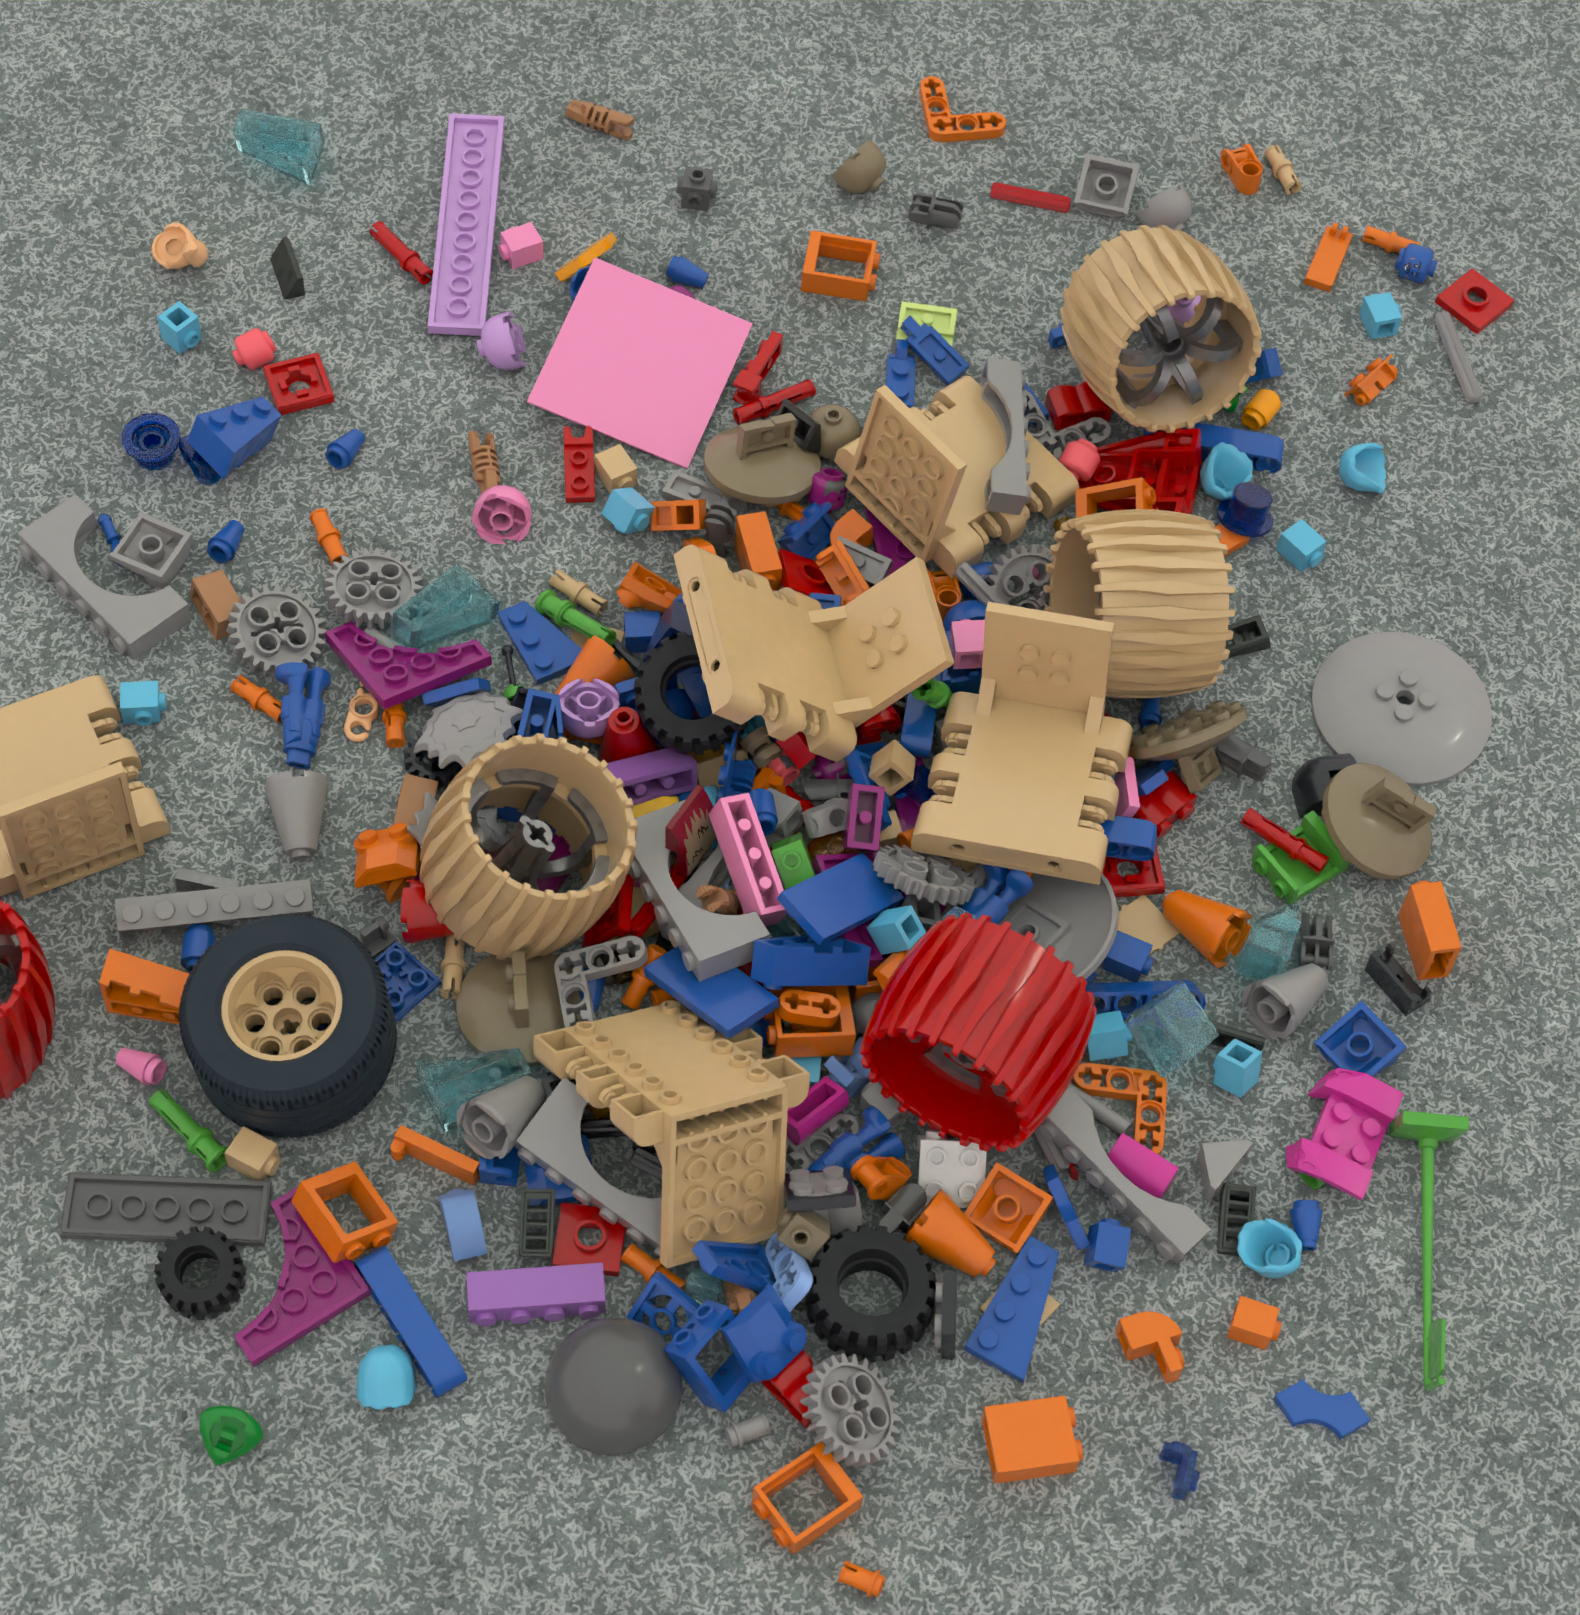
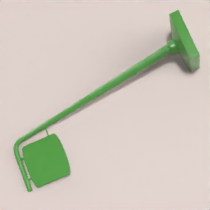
M1403 1110L1389 1123V1136L1418 1141V1148L1421 1149L1423 1374L1425 1390L1431 1392L1446 1382L1444 1378H1441L1445 1363L1446 1319L1438 1318L1431 1324L1434 1150L1438 1149V1143L1455 1142L1469 1130V1117Z

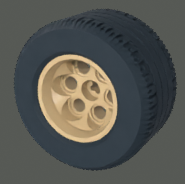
M278 914L277 916H264L262 919L257 918V920H251L249 923L245 922L244 925L231 929V932L228 931L225 936L222 935L219 940H216L214 944L209 946V949L205 950V954H202L200 959L197 960L184 985L179 1007V1028L183 1046L204 1093L217 1110L232 1122L237 1123L241 1127L244 1126L257 1134L262 1133L264 1136H276L277 1138H301V1136H314L316 1133L321 1134V1132H327L328 1129H334L336 1126L339 1127L341 1123L351 1120L354 1115H358L360 1111L364 1110V1107L369 1105L374 1099L373 1097H376L390 1073L397 1047V1027L383 974L367 947L353 934L333 922L329 923L328 920L316 918L315 916L310 917L309 915L303 916L302 914ZM306 998H315V1000L308 1005L301 1004V1002ZM272 999H282L277 1005H268ZM323 1023L330 1024L324 1031L316 1030ZM255 1025H264L259 1032H250V1029ZM292 1029L295 1032L293 1034L287 1033L289 1030ZM271 1051L279 1052L278 1055H269L267 1053Z

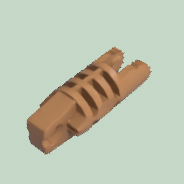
M574 99L566 108L567 117L582 123L586 127L590 126L592 129L604 131L607 134L625 140H630L633 136L631 128H628L634 123L633 116L616 110L610 111V108L596 105L592 102H582Z
M469 431L467 438L474 480L478 483L480 494H482L485 490L501 483L494 434H485L484 445H480L478 432Z
M704 885L696 891V896L702 900V907L706 911L722 915H738V909L742 908L737 894L731 890Z
M726 1280L723 1281L722 1289L727 1306L737 1316L756 1298L755 1291Z

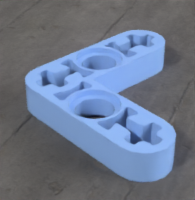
M775 1232L769 1239L765 1252L776 1279L773 1288L790 1313L810 1290L813 1276L805 1257L777 1240V1232Z

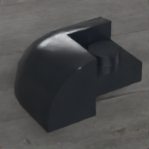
M1345 753L1316 757L1306 761L1296 771L1291 783L1299 819L1313 810L1318 816H1322L1321 811L1323 809V796L1326 786L1332 777L1342 769L1356 764L1351 754Z

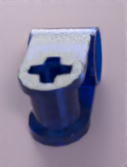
M189 435L178 438L177 443L185 462L189 464L198 482L203 485H213L219 482L221 476L187 442Z

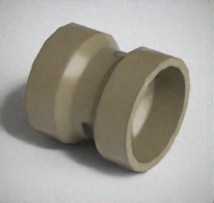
M765 726L755 729L740 742L744 751L752 755V761L757 769L766 767L771 763V760L777 759L783 753L780 746L772 742Z

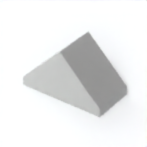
M1250 1140L1202 1143L1197 1157L1205 1198L1208 1201L1212 1202L1221 1191L1223 1184L1229 1181L1248 1157L1253 1145Z

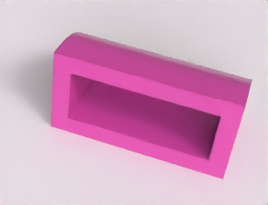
M827 1076L809 1089L807 1097L801 1104L788 1108L787 1137L798 1146L849 1105L847 1090Z
M1124 1133L1121 1134L1108 1154L1111 1162L1123 1176L1138 1188L1160 1199L1163 1198L1174 1182L1179 1169Z

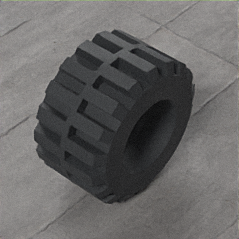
M197 1226L189 1227V1234L185 1235L182 1230L175 1233L178 1239L174 1242L168 1239L164 1243L167 1248L166 1251L159 1250L157 1255L159 1264L154 1266V1272L157 1275V1278H155L156 1285L166 1302L176 1313L179 1311L183 1317L190 1319L191 1315L196 1320H204V1315H210L211 1319L219 1317L217 1311L223 1309L225 1313L231 1309L229 1303L232 1300L238 1302L240 1299L239 1289H244L246 1284L243 1278L246 1275V1268L235 1244L231 1239L228 1240L224 1233L219 1230L217 1233H214L211 1227L204 1226L203 1231H199ZM200 1258H211L219 1262L218 1275L211 1284L201 1289H190L183 1286L182 1276L190 1263Z

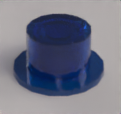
M158 413L142 414L133 418L125 425L121 434L122 446L126 453L134 458L139 466L147 470H160L167 467L173 461L175 451L181 442L180 429L176 422L168 416Z
M1251 482L1239 483L1234 487L1230 500L1220 502L1216 510L1217 518L1223 526L1236 534L1246 537H1262L1270 532L1274 524L1273 516L1269 512L1273 497L1261 485Z

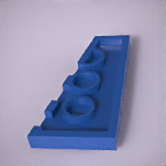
M1029 1236L963 1349L1021 1383L1025 1380L1059 1256L1057 1250Z

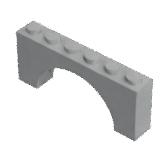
M75 494L18 532L21 544L18 547L19 551L27 561L33 560L37 564L40 574L46 580L51 578L55 582L57 590L64 598L70 597L74 601L76 609L83 617L88 615L93 620L95 628L101 635L108 634L112 638V643L120 654L127 653L135 660L191 620L189 605L170 585L151 594L128 596L107 591L89 580L80 569L78 558L84 542L98 527L94 511Z
M683 800L634 818V820L638 821L635 838L637 845L629 873L632 879H638L641 884V892L646 902H652L659 924H665L667 927L668 936L673 947H679L682 952V959L688 971L693 970L700 982L751 962L753 959L754 940L770 938V933L756 911L743 915L712 913L688 901L675 887L669 873L676 860V852L665 848V827L685 802Z
M563 1077L516 1140L515 1148L519 1150L517 1155L532 1166L534 1163H537L546 1170L544 1175L555 1184L561 1185L563 1182L573 1189L571 1194L581 1203L588 1205L591 1202L600 1209L599 1215L609 1223L615 1225L618 1222L628 1229L626 1234L632 1240L641 1245L644 1242L655 1249L654 1255L660 1259L662 1197L644 1198L625 1193L609 1184L596 1172L585 1154L580 1131L581 1118L589 1103L577 1093L576 1085Z

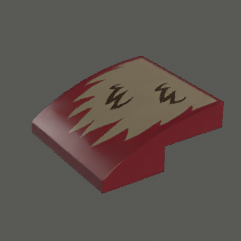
M699 785L694 788L665 827V848L676 852V873L686 878L689 877L717 838L709 817L713 805L704 788Z

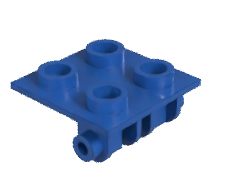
M737 731L733 734L732 743L726 742L723 760L727 761V763H725V766H721L719 771L718 785L723 786L719 788L718 800L724 797L748 793L753 788L757 768L750 759L736 760Z

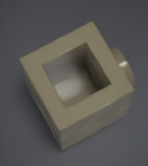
M786 1207L776 1221V1225H778L777 1240L809 1261L813 1259L817 1251L820 1250L830 1237V1221L813 1210L788 1212Z

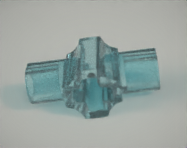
M699 1265L698 1269L691 1268L684 1292L700 1306L707 1299L718 1303L724 1280L707 1274ZM684 1311L683 1316L688 1319L686 1311Z

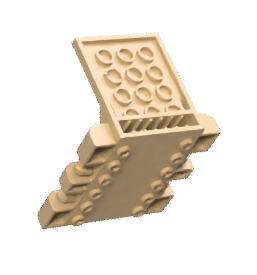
M964 376L936 392L932 402L929 404V411L925 408L920 410L915 407L909 408L886 385L876 389L861 436L838 449L834 462L848 475L845 487L916 557L924 560L925 563L932 559L951 579L956 577L954 573L961 564L966 562L969 565H973L981 561L984 545L989 543L988 535L991 538L999 537L1006 545L1022 536L1026 527V519L1030 517V512L1037 513L1040 511L1049 519L1076 501L1075 490L1079 489L1075 476L1027 431L1025 440L1029 441V451L1026 463L1030 464L1027 486H1031L1029 503L1024 504L1020 515L985 511V485L991 469L1004 457L1006 444L1004 432L998 418L981 398V386L970 376Z
M687 545L673 555L682 588V599L686 605L702 669V679L706 685L712 713L740 725L755 715H761L764 718L768 736L785 741L797 732H803L806 736L810 752L834 762L840 761L854 750L857 742L856 727L955 664L925 561L918 557H915L846 605L822 609L819 601L791 588L785 587L779 591H773L766 577L751 570L743 569L732 573L724 558L695 545Z
M988 602L985 613L982 678L979 694L956 692L950 696L941 729V741H945L948 748L934 756L928 777V788H932L937 795L931 796L929 801L924 802L920 806L911 839V851L1100 885L1108 848V838L1100 824L1104 823L1105 820L1114 821L1119 789L1111 776L1117 772L1125 773L1133 733L1132 726L1127 721L1104 716L1114 630L1113 622Z
M89 676L0 708V897L20 890L23 899H27L145 855L143 843L171 833L169 823L154 790L146 788L144 783L140 781L128 783L137 778L138 770L142 769L141 760L130 739L123 738L120 733H111L116 729L117 722L121 721L117 706L102 676Z
M674 1000L664 1001L661 1005L591 1022L581 1021L575 1026L534 1035L533 1052L538 1061L560 1079H563V1077L567 1080L575 1079L577 1093L594 1108L609 1107L611 1122L636 1144L643 1147L654 1145L662 1166L660 1263L666 1268L698 1260L692 1249L699 1240L753 1244L770 1239L777 1232L778 1225H776V1221L784 1207L788 1108L798 1106L805 1100L809 1092L810 1073L787 1055L764 1059L762 1057L763 1037L751 1028H746L728 1039L682 1003Z

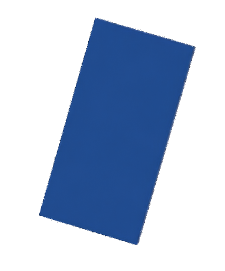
M862 852L782 891L777 900L785 908L786 912L807 932L809 938L820 946L877 917L882 911L899 906L905 897L894 888L893 884L885 883V878L877 876L878 872L873 870V863Z
M397 941L375 959L385 980L396 1023L441 984V980ZM323 1023L316 1030L324 1031L330 1024Z
M679 947L673 948L644 967V973L647 978L728 1039L739 1034L779 1007L778 997L737 967L699 982L693 970L688 971L686 969Z

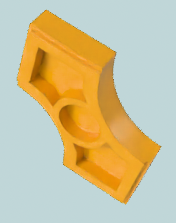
M613 232L608 233L561 266L555 275L560 282L567 280L576 274L578 269L590 264L594 257L597 258L611 249L617 242V238Z

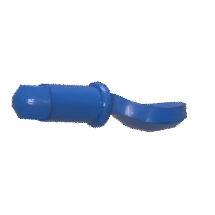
M103 513L98 517V524L107 538V543L112 544L111 553L119 544L121 536L117 533L112 523V518L108 514Z

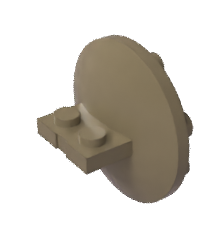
M792 413L770 417V419L762 421L757 420L744 423L738 427L727 429L712 438L704 454V470L706 475L720 489L722 495L761 504L766 508H773L777 504L802 500L805 495L811 492L812 477L815 473L820 472L821 463L816 452L805 450L793 441L797 419Z
M1217 700L1205 705L1206 709L1196 711L1195 707L1185 709L1178 713L1179 717L1171 719L1167 723L1158 726V723H1154L1141 728V733L1132 736L1130 755L1134 759L1150 761L1178 759L1181 767L1182 781L1187 785L1190 794L1201 791L1211 780H1214L1222 773L1213 746L1232 734L1247 719L1246 707L1240 704L1239 701L1224 705L1223 700Z
M1367 763L1353 764L1342 769L1332 777L1324 791L1321 815L1333 842L1340 850L1341 857L1373 878L1396 880L1407 877L1418 870L1426 861L1431 849L1432 834L1429 821L1435 817L1437 807L1418 797L1400 777L1377 765Z
M512 951V958L507 957L504 960L496 959V955L492 954L470 970L460 986L461 991L457 995L456 1014L459 1029L466 1042L474 1051L493 1063L507 1067L526 1068L542 1065L534 1056V1035L565 1028L554 971V964L558 957L552 954L545 957L539 955L525 961V951ZM568 966V970H566L567 974L573 973L570 966ZM572 992L568 996L567 1002L571 1005L580 1003L579 992ZM575 1014L578 1022H581L583 1020L581 1014Z

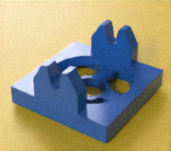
M659 1271L654 1273L626 1318L644 1323V1313H646L650 1317V1325L661 1335L671 1334L674 1337L682 1329L677 1325L675 1315L679 1307L683 1306L685 1308L689 1321L700 1305ZM661 1295L672 1297L666 1307L657 1308L655 1306L657 1303L655 1299ZM659 1312H664L670 1317L671 1326L667 1331L657 1326L656 1316Z

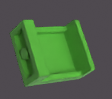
M1314 810L1306 814L1301 825L1289 833L1299 839L1303 837L1307 840V844L1330 857L1320 874H1317L1298 860L1292 861L1288 858L1289 855L1273 844H1269L1266 847L1262 844L1257 845L1251 858L1254 870L1259 875H1264L1272 884L1274 893L1279 898H1284L1289 905L1346 871L1350 864L1341 857L1340 850L1333 842L1326 824Z
M801 832L772 843V855L785 890L816 875Z

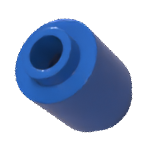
M753 789L748 793L750 794L764 836H767L775 831L778 823L774 795L766 789Z
M192 924L183 935L180 964L189 973L192 971L193 966L196 965L197 960L200 959V956L205 954V950L209 949V946L216 941L213 929L210 926Z

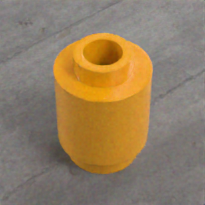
M1270 389L1258 390L1243 409V415L1241 416L1243 424L1254 431L1265 428L1281 408L1278 394Z

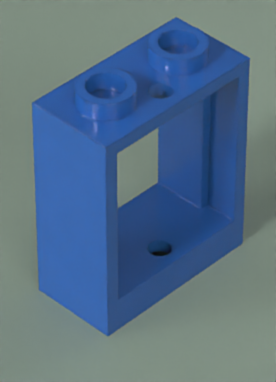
M707 1299L697 1308L695 1314L685 1326L675 1334L673 1340L664 1351L700 1401L706 1406L725 1413L751 1381L745 1376L734 1353L729 1356L711 1379L696 1360L697 1354L719 1328L727 1326L736 1317L728 1306Z

